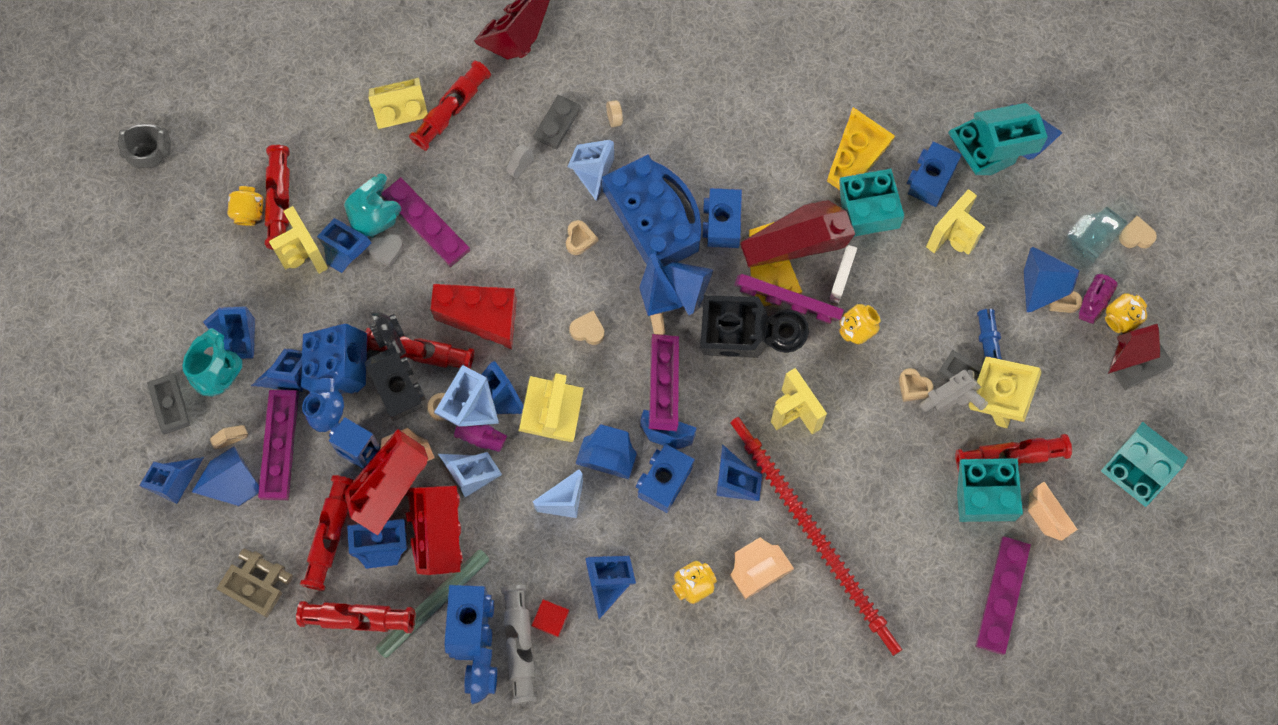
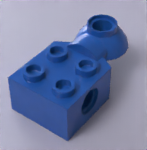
M346 323L303 334L301 387L309 390L310 394L303 401L302 411L309 425L317 432L331 430L341 419L344 409V401L341 394L358 393L366 385V365L364 362L367 361V332Z
M449 585L444 644L445 653L450 658H455V660L473 661L472 665H467L464 687L465 694H471V703L476 704L485 699L489 694H495L497 688V667H491L492 650L486 649V646H492L493 632L488 624V617H494L495 603L485 586ZM477 616L472 624H465L469 617Z

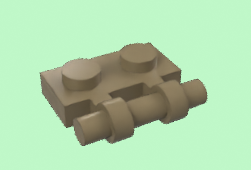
M244 548L238 556L239 559L246 562L243 568L240 569L231 564L216 589L268 618L282 595V592L274 588V585L277 581L288 585L293 575L285 571L284 566L278 563L272 564L263 559L264 556L257 551L252 553ZM256 569L267 574L264 581L252 575Z

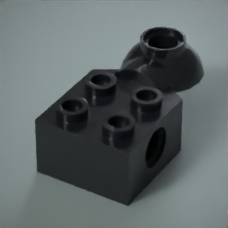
M704 295L700 349L703 355L758 358L766 346H770L778 352L789 353L800 349L807 341L809 335L808 322L797 311L790 309L779 310L768 316L759 297ZM792 328L794 333L791 337L784 338L780 336L782 329Z
M371 312L375 322L368 325L379 348L387 346L388 350L370 357L364 363L390 418L394 422L423 408L421 401L426 398L419 383L412 384L409 378L414 373L407 358L403 357L400 359V356L406 353L400 340L405 335L395 314L389 316L381 312ZM395 381L405 382V388L401 392L391 391V386Z

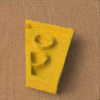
M853 107L827 182L840 190L839 179L841 177L867 173L894 141L895 135Z
M774 222L750 229L749 237L766 228L767 226L773 224ZM790 260L750 267V277L802 295L801 287ZM755 295V297L760 298L764 307L772 305L765 301V296Z

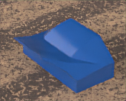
M336 218L317 236L324 247L326 264L340 273H343L348 265L372 243L367 236Z
M643 410L640 427L649 441L663 446L667 444L676 450L693 444L696 436V427L678 421L677 431L649 429V411Z
M600 424L591 435L584 437L576 459V465L629 480L637 456V452L632 447L629 432Z
M405 519L387 521L379 535H376L360 524L347 526L349 554L358 558L366 569L398 565L402 553L407 549Z

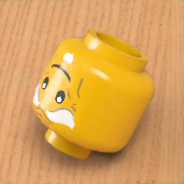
M239 186V191H233L229 194L227 214L230 219L234 220L236 225L255 226V222L260 221L263 217L264 198L261 194L255 192L254 187Z
M1124 293L1106 307L1107 316H1105V321L1116 333L1134 331L1147 320V304L1138 295L1133 296Z
M857 304L842 315L841 320H839L841 327L839 332L847 342L851 341L858 345L863 344L878 333L879 323L881 322L880 316L872 306Z
M693 561L675 572V584L672 585V588L680 600L685 598L689 603L695 604L714 592V584L717 580L707 563L701 564L699 561Z

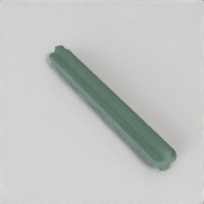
M477 550L461 566V572L453 573L415 609L416 620L412 633H406L404 630H393L376 646V650L384 658L389 657L448 601L449 585L464 586L489 562V557L482 550Z

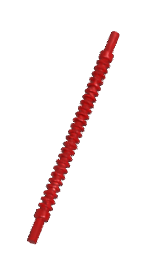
M740 417L733 419L730 424L744 442L745 451L749 455H753L752 460L758 462L756 464L757 467H762L761 473H766L765 479L771 480L770 486H775L774 492L780 493L779 499L785 500L783 505L789 506V513H794L793 519H798L797 525L803 526L802 532L808 533L807 539H812L811 545L817 546L816 552L822 553L821 559H826L825 565H830L832 568L830 572L836 573L835 579L841 580L840 586H845L844 592L851 595L849 599L855 600L854 606L860 608L859 614L863 613L865 615L864 621L868 620L870 622L868 624L870 630L873 633L877 632L893 656L898 654L903 649L886 627L887 621L885 618L877 614L879 612L878 609H873V602H868L869 596H864V589H859L858 587L860 583L854 582L855 576L848 573L850 569H846L844 567L845 562L839 560L841 556L834 553L836 549L831 548V542L825 540L826 535L820 533L822 529L816 528L817 522H812V515H807L806 513L808 509L802 508L803 502H798L799 496L793 495L794 489L788 488L789 482H784L785 476L779 475L780 469L774 468L776 463H771V456L765 455L767 451L766 449H761L762 443L758 438L754 439Z

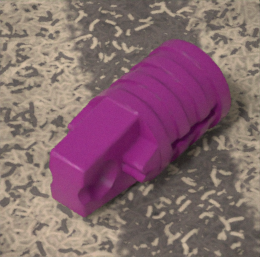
M1104 274L1095 275L1083 298L1079 319L1091 324L1097 321L1108 306L1118 286L1113 278Z
M489 424L456 426L454 437L467 441L469 444H474L479 448L491 449L497 452L502 450L507 435L495 430Z

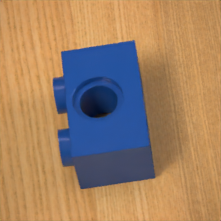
M932 142L929 150L923 149L917 163L921 164L919 170H912L906 183L910 185L908 195L937 207L962 154ZM927 171H932L936 173L937 176H931L927 173Z
M710 188L709 198H704L703 214H708V222H703L702 238H707V247L739 248L742 190ZM725 216L728 220L721 222L716 217Z
M345 417L341 423H336L330 431V439L328 441L336 453L361 469H364L380 450V445L371 432Z
M667 444L663 446L661 451L657 449L649 464L653 465L649 473H643L637 482L636 488L639 489L638 498L668 513L692 471L695 459ZM661 472H666L671 476V480L661 483L656 479V476Z

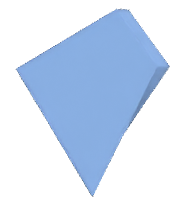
M604 140L577 145L567 166L574 170L596 201L602 189V177L608 174L614 161V142Z
M462 365L434 413L459 427L499 424L487 378Z
M488 452L477 455L438 454L464 497L469 496L502 475Z
M577 470L535 499L533 505L536 511L577 518L583 485L582 472Z

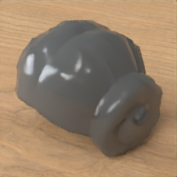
M140 124L119 131L117 145L120 156L126 158L132 167L138 169L155 168L159 166L164 157H168L171 154L169 131L165 128L152 124Z

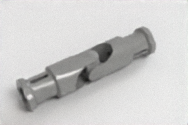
M510 585L501 588V593L504 594L506 611L503 612L509 680L513 684L514 699L511 700L512 705L537 703V697L534 696L533 689L535 669L530 635L529 610L525 606L524 592L527 591L525 585ZM523 651V660L520 658L517 652Z

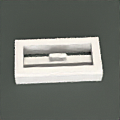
M846 246L829 298L830 302L836 304L840 302L857 251L856 247Z

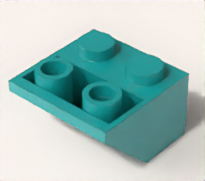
M1027 103L974 113L988 162L1040 152L1048 138L1040 113Z
M975 118L948 132L975 175L991 176L1015 164L1019 157L988 162Z
M892 168L841 177L839 179L841 208L847 211L855 236L894 230L901 227L904 212Z
M1142 422L1102 468L1101 472L1147 507L1179 473L1188 457Z
M1018 458L960 460L957 487L959 522L1016 521L1023 514Z

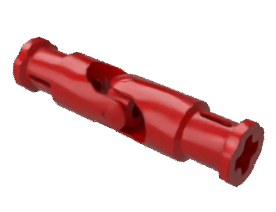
M474 60L471 63L470 70L456 80L440 99L439 105L430 110L423 118L421 126L415 132L409 134V138L415 145L427 151L429 143L437 134L441 135L448 127L451 115L459 114L478 92L477 88L485 79L488 80L491 77L490 71L484 64ZM453 93L460 95L463 98L461 106L455 97L449 95Z
M270 145L266 148V153L269 156V166L266 168L265 226L268 229L265 246L272 250L274 249L269 241L285 233L286 228L289 226V221L284 211L289 208L290 169L287 167V157L290 155V150L284 145Z
M367 328L365 331L367 332V352L369 350L378 352L388 350L387 346L379 348L371 329ZM406 336L400 338L406 350V353L400 356V358L410 357L415 362L443 368L448 366L461 368L462 365L469 369L472 367L474 349L463 350L453 348L451 344L421 338L410 340ZM426 344L435 347L433 356L423 359L427 354Z
M1061 434L1059 438L1045 439L1040 437L1024 440L1019 443L1010 442L980 446L977 450L962 451V449H958L955 452V460L958 472L961 459H998L1001 452H1004L1006 459L1018 458V465L1021 463L1036 464L1047 462L1051 458L1064 457V459H1070L1072 456V444L1067 434Z
M332 475L331 477L333 484L329 497L325 498L320 514L319 525L316 528L307 558L309 565L305 578L300 582V585L305 588L325 591L326 588L324 585L328 568L332 567L341 536V529L348 512L344 492L354 481L339 475ZM324 539L331 541L327 549L324 547Z
M301 601L296 613V622L300 627H305L308 624L320 625L322 628L327 629L346 628L388 632L389 629L412 633L416 620L413 607L401 610L391 609L390 606L349 605L324 602L322 605H313L306 601ZM365 616L368 617L369 622H364Z

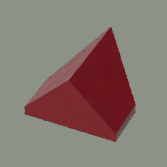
M1157 323L1117 336L1118 344L1108 374L1160 358V337Z

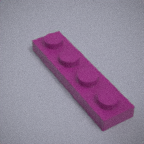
M401 177L382 192L381 195L386 201L399 203L401 206L399 215L450 268L470 252V247Z
M744 274L738 275L734 286L740 288L739 292L751 297H755L756 294L765 296L766 302L780 306L781 302L791 306L790 310L797 311L802 315H806L807 312L816 314L817 320L831 324L832 320H841L844 309Z
M652 334L649 429L677 431L679 336Z
M269 390L258 494L260 500L289 501L299 398L297 390Z
M1004 536L1001 538L975 647L1001 655L1006 654L1031 544Z

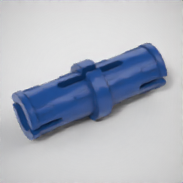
M987 309L977 312L981 331L978 337L979 342H982L984 358L991 357L1002 360L999 345L1001 334L997 331L995 310L989 309V313H987Z

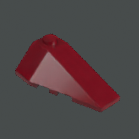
M515 0L503 9L507 14L498 19L497 22L495 19H492L475 38L474 42L476 45L507 60L525 57L530 53V47L538 37L550 0Z
M826 200L803 205L745 239L740 245L748 268L843 249L855 236V232L847 211Z

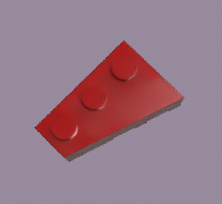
M433 284L430 310L434 320L478 335L485 340H491L512 350L517 305L515 288Z
M397 429L344 492L350 518L376 535H379L418 474L425 468L429 459L425 447Z
M457 486L410 487L404 496H408L410 512L406 513L407 522L413 523L415 538L410 540L417 574L436 575L461 572L460 565L463 556L459 545L461 524L458 520L460 496L457 492Z

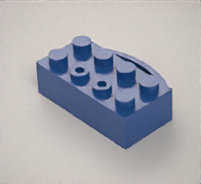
M648 154L602 177V190L646 265L650 255L656 253L665 267L672 262H679L699 252L701 239L699 209L692 193L675 173L653 161ZM663 178L675 185L688 200L695 218L693 224L689 223L680 198Z

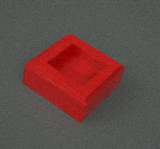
M543 599L531 626L559 638L570 611Z

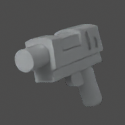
M965 369L950 378V381L938 389L930 391L928 393L929 398L920 403L924 412L936 407L941 413L956 403L964 406L971 402L979 410L985 409L988 405V402L976 392L981 386L974 379V371H966Z

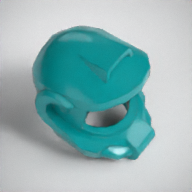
M382 173L378 174L377 177L369 179L355 190L344 203L350 227L369 237L375 236L394 226L396 217L401 212L399 203L384 201L380 197L387 181L386 175Z
M213 328L193 340L184 356L182 364L183 372L190 385L197 393L210 397L221 395L230 388L242 369L243 361L236 353L229 350L225 351L224 335ZM209 347H213L214 353L209 355L204 353V351Z

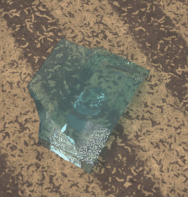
M1106 206L1099 213L1085 214L1067 236L1071 239L1072 246L1094 263L1128 222Z

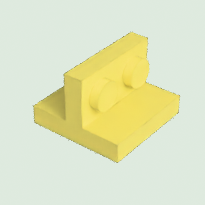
M419 78L369 89V101L373 108L378 129L420 120L428 114Z
M969 189L934 227L926 248L935 253L948 239L955 250L959 252L964 251L968 255L971 253L985 229V226L968 214L977 195Z
M294 207L286 209L284 213L293 229L269 241L285 270L301 266L308 257L319 274L327 270L328 267Z
M986 357L977 380L981 388L976 392L988 402V405L985 409L979 410L970 402V410L991 414L996 425L1003 428H1008L1011 419L1025 422L1041 376L1040 368Z
M794 368L785 375L782 391L785 395L775 402L776 406L773 410L771 423L776 430H779L800 417L811 434H814L822 428L827 413L797 369Z
M556 373L552 381L530 376L518 431L573 442L584 388L565 384L566 375Z

